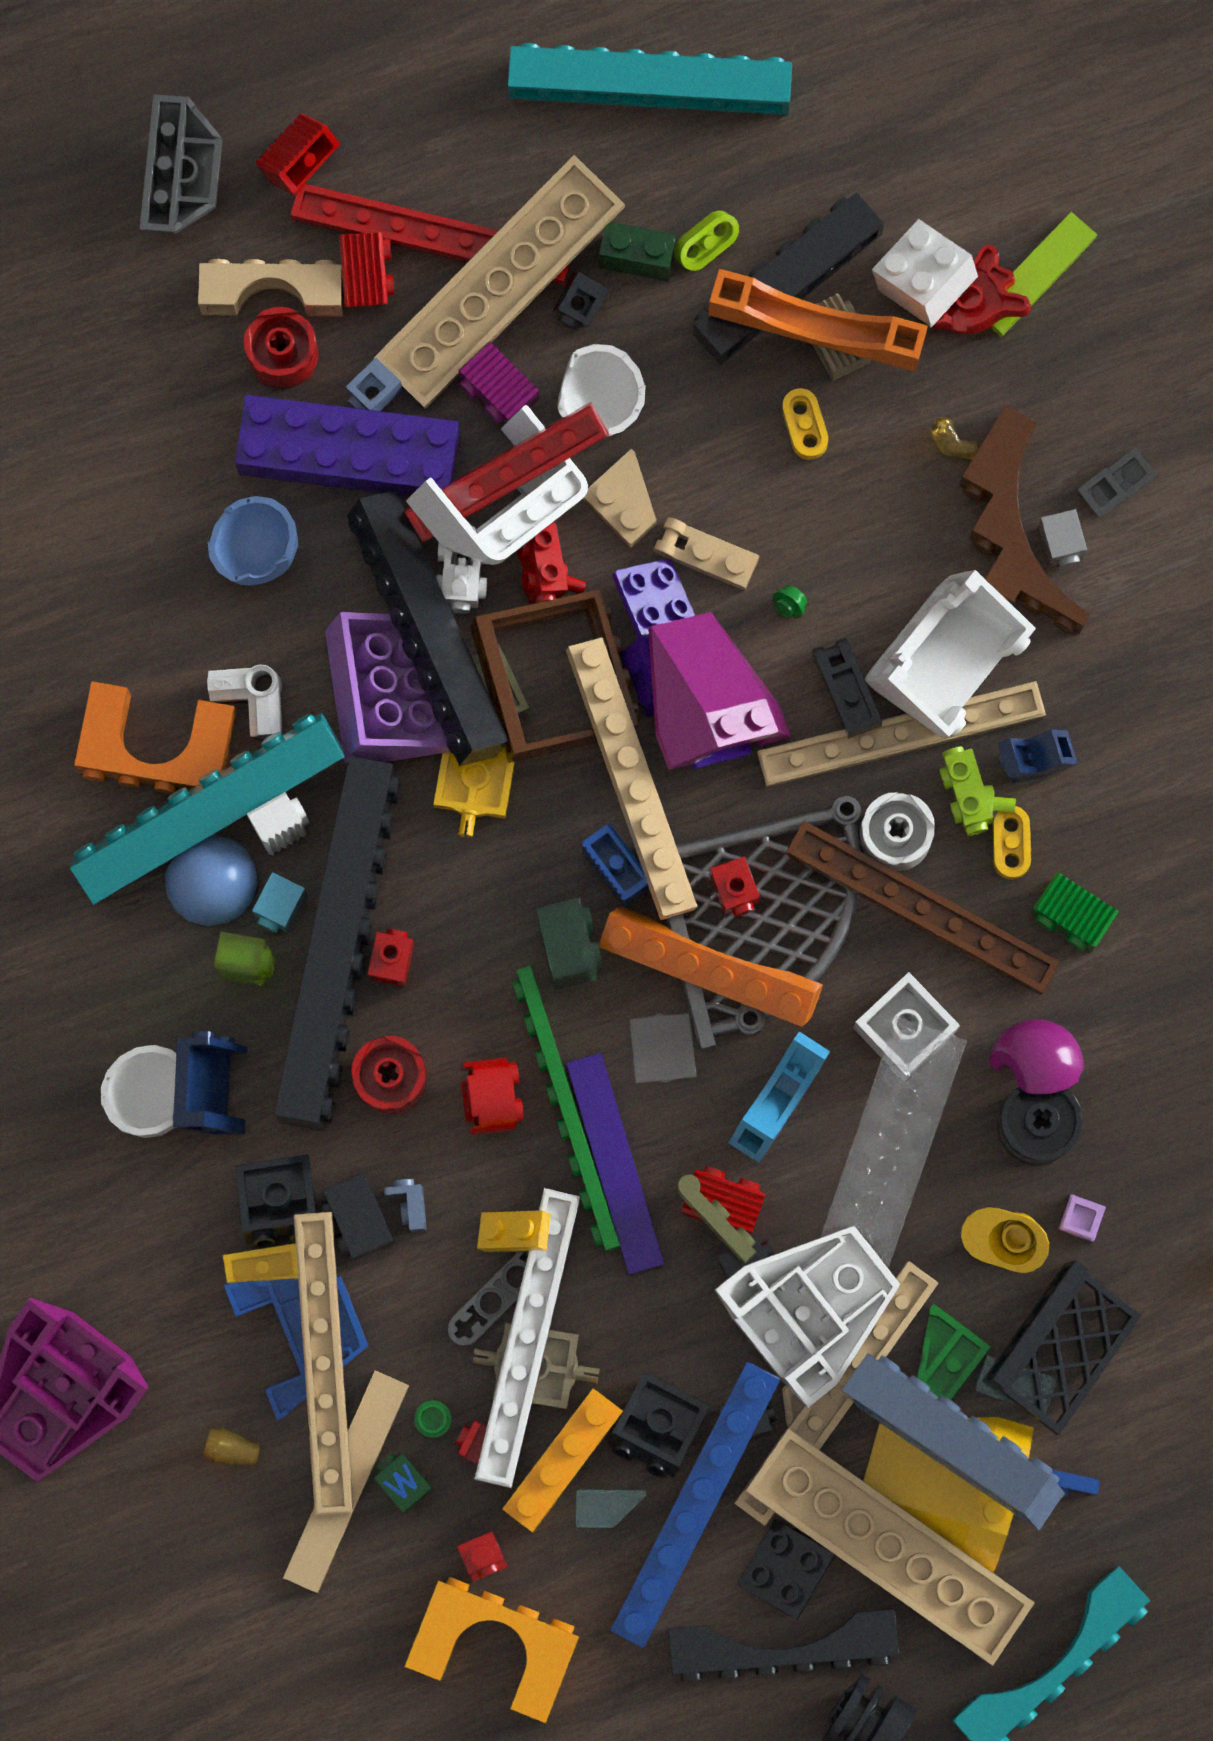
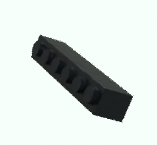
M857 192L849 199L844 196L832 205L829 215L821 221L819 218H816L804 228L803 236L795 242L789 240L777 250V257L768 264L761 262L748 276L780 292L802 300L882 235L884 222ZM709 306L702 309L694 318L696 322L693 327V335L720 366L764 331L709 316Z

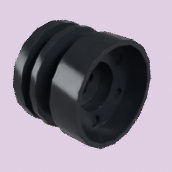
M861 1674L856 1682L845 1689L827 1719L825 1733L821 1741H835L839 1734L844 1736L842 1741H901L911 1725L917 1709L897 1696H894L884 1708L878 1705V1702L882 1695L883 1687L877 1684L867 1698L863 1694L870 1679Z

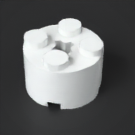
M898 792L884 794L875 799L864 814L859 831L861 848L864 854L896 872L911 869L925 858L931 847L935 832L934 818L929 807L916 796ZM891 826L896 830L901 827L904 829L902 838L890 835Z

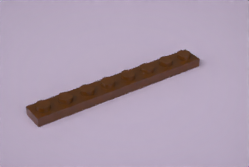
M804 820L785 852V855L1039 995L1044 993L1060 962Z

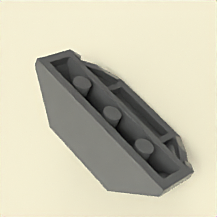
M153 94L140 232L177 234L216 208L223 140L189 97Z

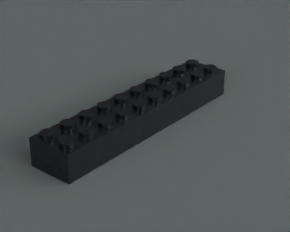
M353 756L349 757L274 1113L282 1124L324 1132L325 1123L331 1124L333 1120L335 1102H333V1097H331L332 1088H339L343 1072V1066H340L338 1059L340 1051L346 1052L349 1044L350 1030H348L346 1021L348 1015L354 1016L358 995L355 994L353 987L355 980L361 981L364 972L365 959H362L363 953H361L362 944L369 945L372 924H370V918L368 917L369 910H376L380 889L377 888L378 882H376L377 874L383 875L387 860V853H385L383 843L384 839H391L394 827V818H392V811L390 809L392 804L398 805L402 783H399L400 776L395 774L393 764Z

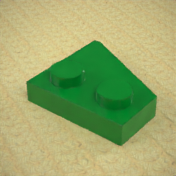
M933 1303L929 1311L917 1378L930 1387L929 1390L938 1397L937 1400L943 1395L952 1401L990 1351L991 1346Z

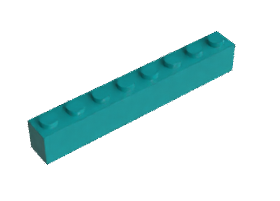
M523 43L519 46H511L508 93L509 99L789 115L792 62H785V60L778 57H769L762 61L750 60L743 55H734L727 59L715 58L708 53H699L693 57L680 56L673 51H663L658 55L645 54L637 49H628L623 53L610 52L602 47H593L588 51L575 50L567 45H558L554 48H540L536 44Z
M310 713L301 717L293 724L294 729L283 736L280 732L269 736L261 743L263 747L250 754L248 750L240 753L230 761L232 766L220 773L217 769L206 773L198 780L200 784L188 791L184 787L177 790L167 798L169 803L159 809L151 806L136 816L138 821L125 828L123 824L118 825L105 834L106 840L96 846L92 842L75 851L73 854L75 858L72 859L70 869L93 905L247 815L248 812L344 758V748L324 715L320 713L313 717Z

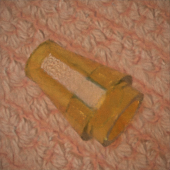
M220 1427L219 1430L210 1428L203 1457L211 1459V1463L248 1464L255 1466L260 1444L253 1443L223 1427Z

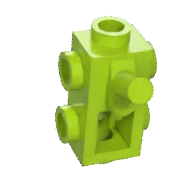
M960 746L942 752L945 767L939 769L945 790L952 788L955 802L950 803L953 818L956 824L962 822L967 836L987 831V825L993 824V811L1015 813V798L995 797L993 786L983 785L972 749L964 751L963 747Z

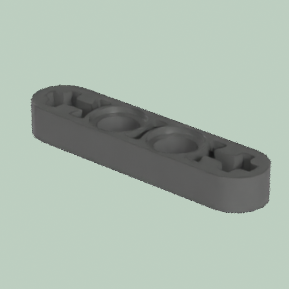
M518 1251L451 1318L448 1324V1334L455 1344L467 1347L476 1343L517 1302L520 1287L516 1288L509 1285L506 1276L513 1267L518 1266L525 1269L526 1262L520 1260V1258L524 1254L528 1256L529 1251ZM496 1293L499 1295L502 1301L499 1311L488 1314L481 1309L480 1301L485 1294ZM474 1306L479 1316L488 1322L482 1327L480 1322L477 1321L471 1327L474 1335L470 1339L466 1336H462L459 1339L455 1336L458 1332L456 1323L460 1320L463 1323H467L473 1317L467 1311Z

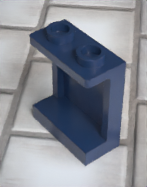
M208 1031L192 1032V1038H177L173 1127L210 1135L245 1134L246 1120L227 1116L230 1057L232 1055L247 1054L248 1046L236 1044L234 1037H214V1033Z

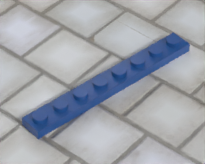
M747 1361L610 1630L611 1632L642 1648L645 1647L780 1381V1378Z

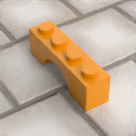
M593 1388L502 1510L533 1533L586 1460L620 1418L623 1410Z

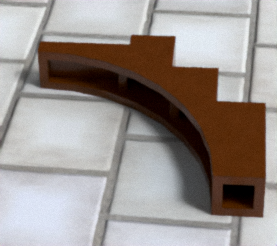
M1005 405L962 476L960 487L964 488V493L977 502H982L983 500L988 502V505L974 526L969 540L974 542L973 546L980 552L992 556L994 553L998 556L985 580L1012 606L1018 599L1022 601L1021 605L1027 611L1035 615L1043 613L1053 619V624L1060 630L1067 633L1074 631L1080 634L1087 623L1090 613L1067 598L1047 577L1033 555L1022 527L1018 504L1019 470L1024 451L1033 434L1036 422Z

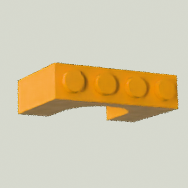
M452 1577L448 1578L447 1583L438 1581L405 1667L440 1681L458 1638L468 1627L487 1620L502 1622L518 1633L527 1653L526 1669L510 1709L546 1723L579 1639V1636L572 1634L575 1626L555 1618L552 1624L549 1625L537 1620L540 1612L522 1605H518L517 1610L514 1611L502 1606L504 1598L487 1591H483L482 1597L467 1592L469 1584Z

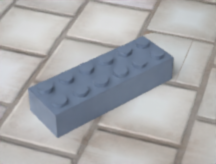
M867 1353L842 1389L847 1397L861 1411L1037 1530H1040L1065 1494L1057 1484L1060 1478L1052 1473V1469L1036 1457L1028 1461L1029 1458L1021 1452L1022 1449L1008 1438L1002 1436L1000 1441H998V1437L990 1431L991 1428L975 1416H971L968 1421V1417L960 1411L961 1408L942 1395L937 1400L938 1397L929 1390L930 1387L915 1376L911 1375L909 1380H907L908 1377L899 1370L900 1367L882 1355L877 1360Z

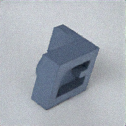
M414 1179L392 1181V1187L384 1188V1196L387 1199L407 1197V1202L401 1203L402 1224H409V1230L412 1233L427 1232L424 1192L421 1184L414 1185Z

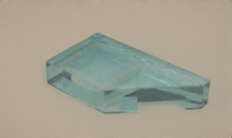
M576 1490V1528H614L646 1496V1490Z

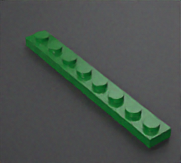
M531 966L518 969L517 976L519 980L512 982L518 1002L526 1001L529 1015L523 1016L529 1037L536 1035L541 1048L534 1051L540 1071L548 1070L552 1084L545 1087L551 1106L559 1105L563 1119L556 1120L562 1141L570 1140L574 1154L567 1156L574 1177L581 1175L585 1189L579 1190L585 1212L592 1210L596 1224L590 1226L596 1247L603 1245L606 1253L620 1249L619 1241Z

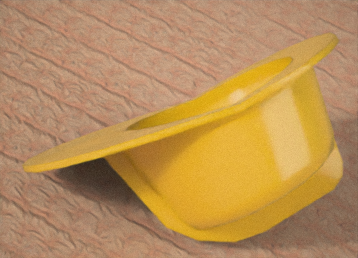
M987 1207L970 1214L962 1225L961 1239L965 1249L974 1258L982 1262L1014 1272L1027 1273L1035 1271L1042 1266L1048 1257L1049 1241L1046 1232L1033 1218L1026 1214Z

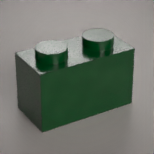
M609 222L605 226L601 242L599 268L668 282L674 258L676 234Z

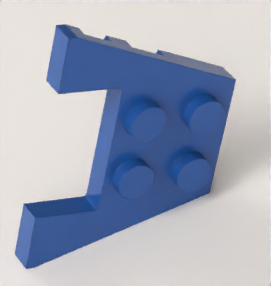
M340 1275L336 1277L344 1367L368 1347V1342ZM298 1278L226 1283L224 1288L236 1317L269 1303L274 1304L297 1362L300 1374L265 1388L278 1421L307 1398Z

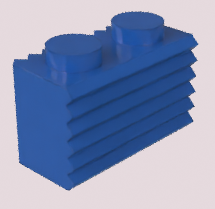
M610 823L583 841L582 854L587 855V860L591 861V866H595V872H599L600 878H604V883L608 884V889L612 890V895H617V901H621V906L627 907L650 890L641 864Z

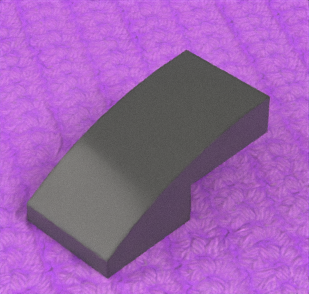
M1135 447L1108 469L1104 468L1077 490L1097 516L1101 518L1155 480L1158 475Z

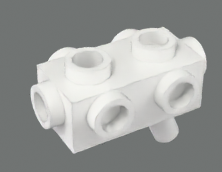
M439 543L438 561L444 562L443 575H436L438 584L451 612L468 614L470 613V608H478L479 599H486L487 578L481 577V564L487 563L470 557L468 560L466 558H458V553L446 549Z

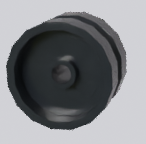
M1018 1087L1014 1089L1000 1108L997 1120L999 1140L1007 1153L1019 1162L1034 1166L1051 1164L1065 1156L1079 1139L1083 1124L1081 1106L1073 1093L1068 1089L1051 1094H1030ZM1036 1118H1041L1045 1122V1128L1043 1126L1040 1129L1034 1127L1033 1123Z

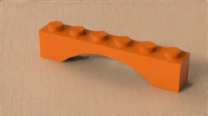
M723 269L718 271L709 301V316L916 372L928 328L927 325L894 316L857 314L813 304L780 292L755 278Z
M619 906L609 913L598 946L801 1027L812 1018L823 984L792 972L754 964L715 951L674 932L651 917L623 906Z

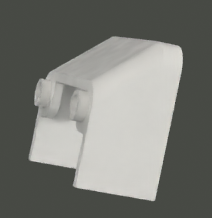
M525 405L501 430L515 446L545 427L530 408ZM569 458L518 487L517 489L521 495L476 530L463 518L431 477L406 502L443 547L481 562L496 565L503 562L576 505L586 495L588 485L584 475Z

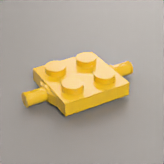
M504 748L494 758L463 766L458 765L454 754L451 752L442 753L433 804L434 808L452 810L460 814L461 821L458 835L461 837L465 836L466 824L468 823L466 836L467 838H473L476 817L491 816L506 819L515 762L508 763Z

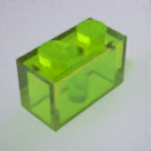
M221 932L214 969L219 977L224 980L264 986L265 978L272 977L275 965V956H272V950L269 949L265 939Z

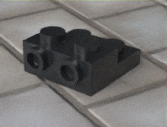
M309 1154L235 1165L242 1230L246 1244L253 1243V1246L256 1248H268L273 1246L277 1239L290 1238L292 1242H296L294 1215L317 1213Z
M643 1372L607 1444L613 1446V1453L623 1460L631 1461L634 1457L646 1463V1469L652 1475L659 1478H665L669 1475L674 1478L710 1405Z

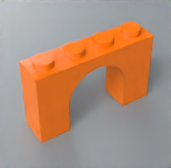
M91 681L74 764L78 772L83 773L82 777L84 779L96 782H104L105 777L119 779L118 784L122 786L139 788L140 783L153 785L154 790L157 792L173 794L176 790L184 787L189 791L200 784L198 780L214 769H217L220 773L227 768L237 718L234 706L198 700L191 737L184 751L171 761L161 764H148L135 759L125 748L124 729L131 700L128 688Z

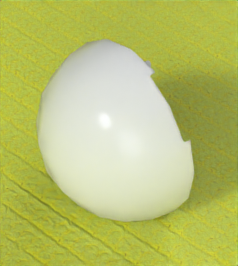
M592 344L577 349L571 355L561 384L557 408L560 415L565 417L592 402L607 427L609 436L623 432L637 419L645 402L646 385H644L640 369L628 356V353L612 345Z
M156 1045L136 1047L121 1055L107 1070L101 1085V1105L109 1120L122 1132L142 1138L162 1136L175 1128L173 1127L176 1053L173 1050Z

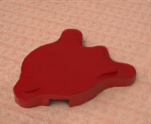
M988 244L979 250L977 257L973 260L978 277L932 328L948 329L960 334H974L992 327L1003 318L1024 317L1030 313L1031 304L1026 296L1007 292V289L1015 284V276L1012 271L998 265L999 253L995 246Z

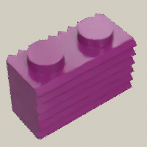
M491 342L482 347L458 370L459 379L461 380L459 383L460 388L471 399L478 397L486 404L484 411L497 424L501 421L506 424L522 407L527 405L531 408L539 400L538 388Z

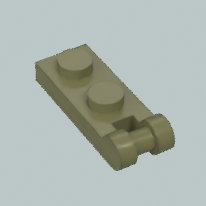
M690 1174L683 1176L678 1183V1194L745 1265L756 1254V1251L752 1248L756 1243L754 1239L742 1227H739L737 1230L733 1228L726 1220L730 1214L716 1199L710 1203L700 1192V1181L697 1177Z

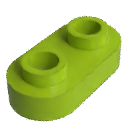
M724 211L710 213L679 238L674 248L676 261L692 271L705 267L735 242L739 234L737 220ZM720 223L719 229L714 232L715 226ZM693 245L692 251L687 254L688 249Z

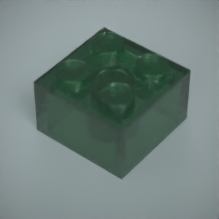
M576 898L536 908L554 990L597 980V970L602 969V959L598 943H590L589 935L594 934L589 906L581 907L580 899Z

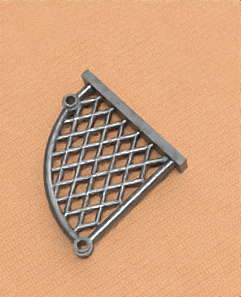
M842 796L834 802L832 808L676 845L681 859L717 851V854L702 869L682 863L686 873L695 875L689 881L693 890L703 878L711 881L709 876L710 868L715 867L722 859L732 861L741 858V856L725 852L724 848L761 840L762 843L746 858L749 868L766 873L755 885L760 897L772 900L773 902L761 914L752 911L742 915V917L754 921L743 933L724 928L734 918L733 912L725 915L716 925L699 920L710 906L721 909L715 891L709 897L693 892L695 901L702 904L688 918H684L683 914L666 918L668 928L688 939L686 926L691 925L709 931L698 942L703 946H707L718 934L734 939L735 941L723 952L729 956H732L743 943L762 948L748 961L754 964H758L770 951L787 957L777 968L779 970L786 971L796 960L811 964L812 966L802 977L817 982L838 955L849 933L856 913L859 895L848 889L845 891L833 887L836 883L830 879L825 884L808 879L814 871L808 867L799 875L781 870L792 859L787 855H784L773 867L756 862L755 860L767 848L785 854L788 846L770 841L769 837L797 831L803 820L813 826L835 822L838 826L843 827L844 836L835 838L861 852L856 824L861 814L860 804L853 797ZM844 807L849 808L852 814L845 816L840 812V809ZM774 876L792 881L780 895L762 889ZM800 885L818 890L806 903L788 898ZM826 893L844 898L832 912L815 906ZM781 904L799 909L787 923L770 917ZM807 913L825 918L814 931L796 926V924ZM836 921L837 923L830 937L823 935L822 933ZM763 923L780 929L768 942L751 937ZM788 932L807 937L795 950L777 945ZM815 940L826 944L818 958L803 954ZM682 980L700 1053L715 1050V1036L739 1031L746 1036L758 1034L762 1030L765 1020L773 1016L745 1004H742L738 1009L720 1004L725 996L719 994L710 1002L705 1003L702 988ZM707 1010H715L733 1017L710 1022ZM751 1015L756 1019V1024L747 1025L743 1018Z

